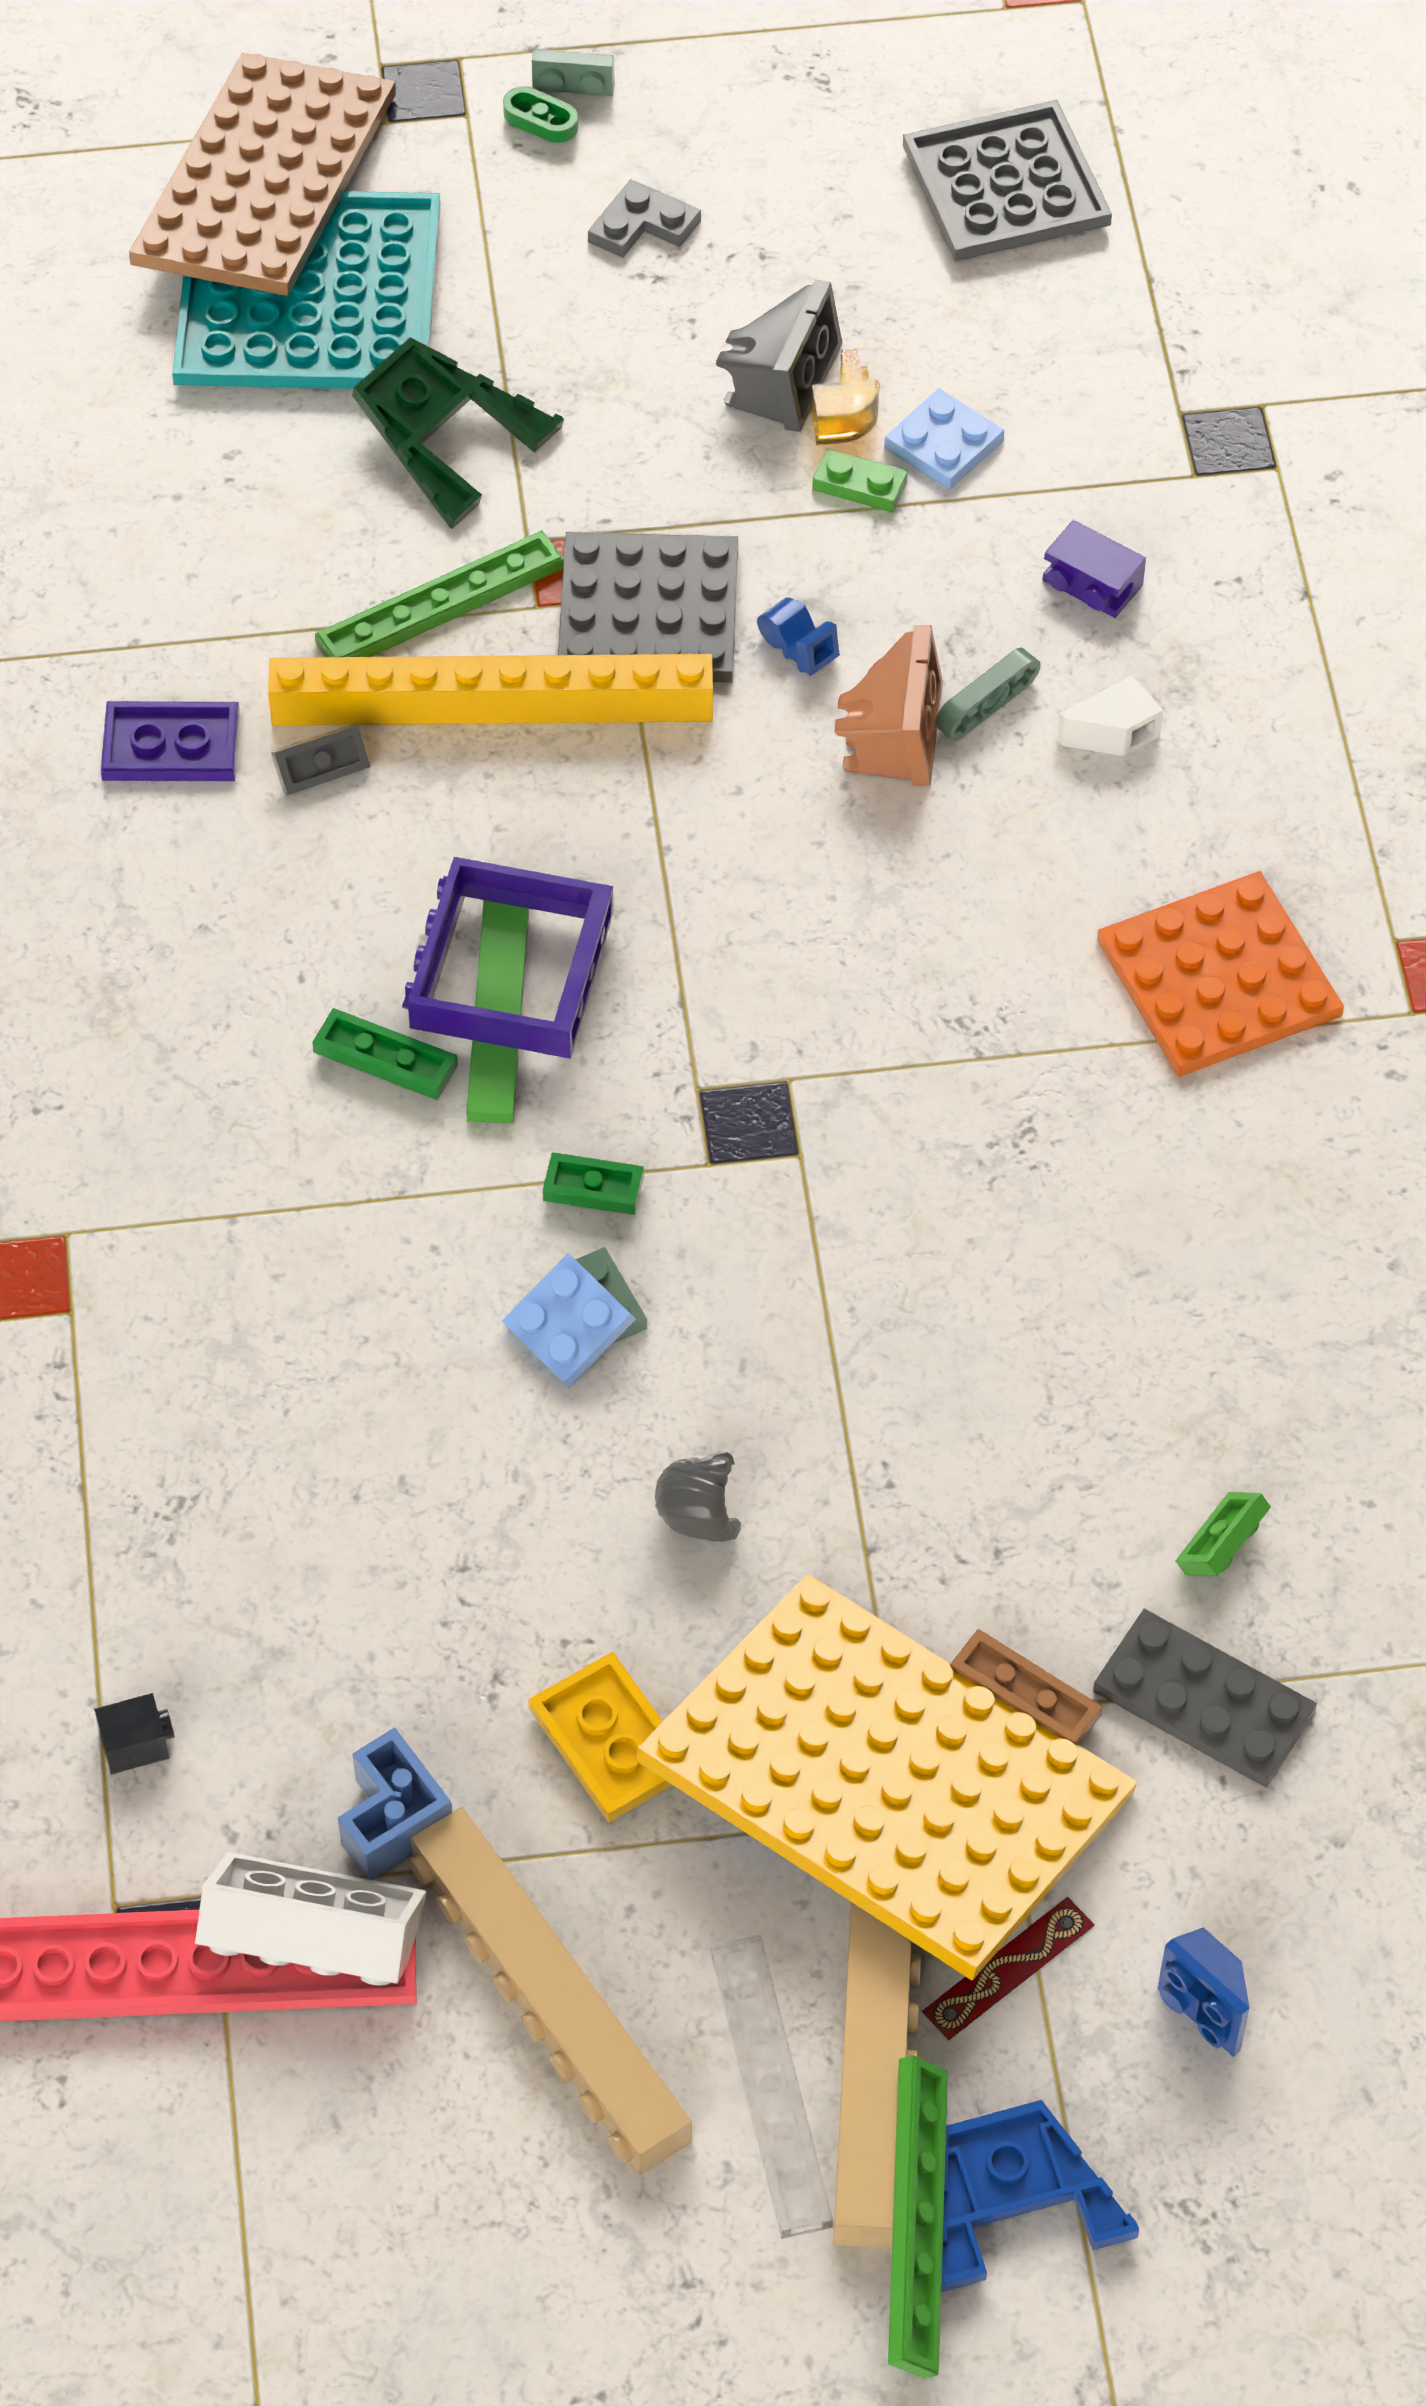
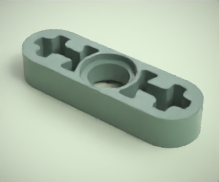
M1022 647L1013 650L949 699L938 712L935 726L953 741L963 738L1025 690L1038 675L1041 666L1040 661Z

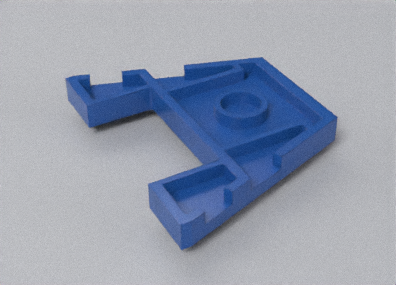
M1042 2100L946 2126L941 2293L986 2280L987 2270L973 2228L1074 2200L1092 2250L1138 2238L1139 2227L1130 2213L1126 2214L1114 2199L1113 2191L1102 2177L1098 2178L1081 2156L1082 2151Z

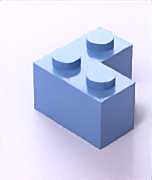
M395 1727L352 1753L356 1782L368 1799L338 1817L341 1845L368 1880H374L412 1856L411 1837L452 1813L450 1799Z

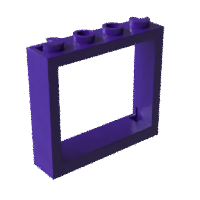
M453 857L448 876H443V879L439 878L437 899L440 901L437 910L430 909L427 916L425 935L428 936L426 945H419L416 950L414 972L417 973L414 983L407 982L405 985V998L402 1008L408 1009L409 1027L426 1032L571 1059L614 914L613 886ZM465 897L584 919L554 1022L433 999Z

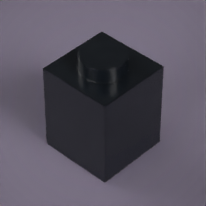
M153 1693L94 1709L111 1775L169 1759L166 1740L175 1738L168 1709L158 1711Z

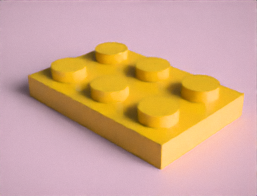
M614 1652L605 1655L528 1699L530 1712L608 1823L673 1786L635 1761L637 1748L663 1721Z

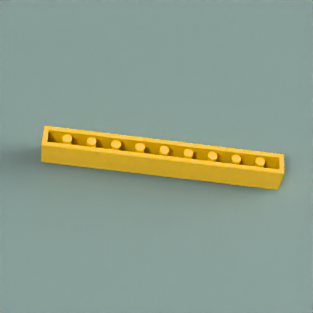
M712 654L269 658L268 697L272 726L351 724L713 722Z

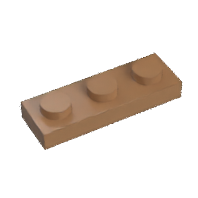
M980 1629L976 1630L950 1663L952 1670L977 1686L987 1688L1000 1701L1018 1712L1030 1715L1038 1725L1061 1739L1071 1741L1075 1745L1081 1743L1101 1717V1705Z

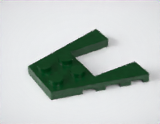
M409 337L354 387L352 397L446 524L453 529L480 504L482 494L422 443L470 400L475 402L534 453L562 428L564 418L556 413L553 417L534 407L535 402L520 394L514 397L493 386L494 381L482 374L474 376L458 368L457 361Z

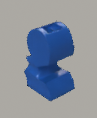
M785 597L757 618L758 629L766 642L774 648H781L784 657L795 661L801 673L805 672L812 676L840 656L836 624L826 621L815 628L806 606L799 600Z

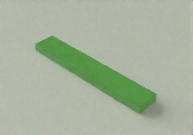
M543 530L325 628L315 633V642L325 657L374 656L562 570L564 558Z
M483 901L475 1007L522 1015L529 908ZM472 1040L466 1111L467 1122H514L519 1049Z
M910 2055L899 2059L888 2364L926 2379L937 2376L939 2373L948 2071L919 2057Z

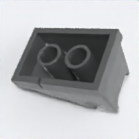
M815 279L813 285L804 286L748 325L730 331L725 342L731 344L733 348L729 351H721L716 360V366L727 370L731 374L735 392H727L724 398V403L727 406L782 423L785 430L801 432L843 343L831 282Z

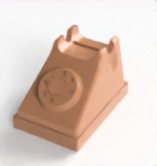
M914 625L913 631L906 632L882 658L873 664L866 676L852 690L839 696L838 709L846 710L848 715L836 720L834 731L837 736L846 737L847 746L855 747V752L851 756H844L843 769L845 771L912 780L913 786H931L937 737L935 719L940 711L943 685L932 625Z

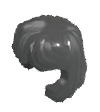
M717 1452L702 1458L691 1457L675 1461L663 1470L656 1484L655 1507L659 1516L662 1517L671 1529L689 1537L708 1541L724 1542L737 1539L741 1530V1522L737 1518H729L725 1506V1486L728 1482V1474L732 1471L731 1465H735L733 1456L728 1452Z

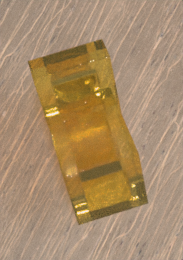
M858 349L841 350L840 383L812 385L811 415L816 445L847 443L857 440L870 432L877 422L880 379L869 380L868 366H860Z

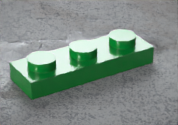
M335 1008L331 1010L312 1042L313 1053L435 1100L439 1099L458 1066L456 1054Z

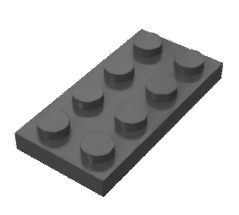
M1145 1608L1135 1620L1095 1680L1093 1692L1265 1788L1268 1787L1317 1708V1703Z

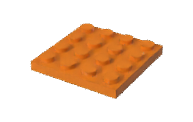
M1261 871L1098 929V943L1178 1077L1337 1019L1343 1015V1003Z

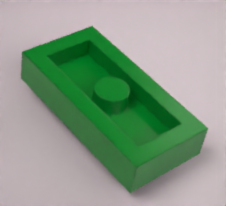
M552 1152L542 1190L543 1201L635 1215L644 1179V1166Z

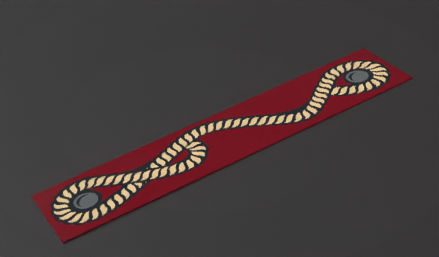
M1066 1897L997 1951L973 1980L964 1977L922 2010V2012L949 2041L1095 1925L1069 1897Z

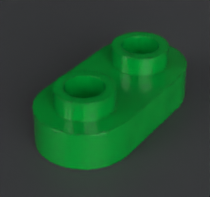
M525 86L513 88L503 97L504 118L509 124L554 143L569 141L578 132L577 110L564 101Z

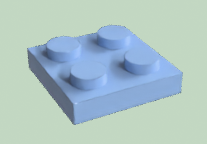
M938 388L885 435L884 448L950 490L1004 441L1005 429Z
M567 1253L502 1322L570 1388L636 1318Z

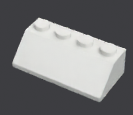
M227 1852L203 1884L195 1944L209 1946L212 1952L220 1955L232 1956L245 1953L260 1956L261 1961L270 1965L281 1966L295 1963L310 1966L313 1972L321 1975L331 1976L341 1972L360 1976L363 1982L371 1985L397 1984L409 1963L425 1902L426 1891Z

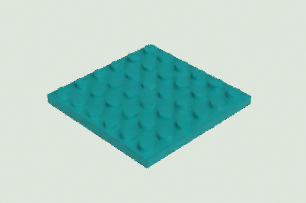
M344 191L289 296L183 276L172 371L173 384L190 386L354 389L362 379L409 337L430 347L441 205L440 193Z

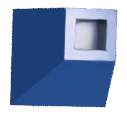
M1204 1927L1172 1938L1165 1945L1157 1988L1160 1991L1161 1998L1174 2012L1178 2014L1184 2012L1198 2025L1199 2032L1209 2044L1216 2048L1222 2046L1234 2057L1241 2050L1250 2009L1242 1961Z

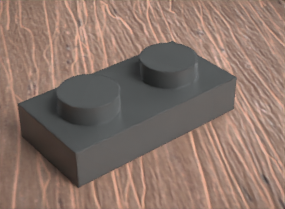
M351 724L271 751L283 792L286 795L371 767L358 725Z

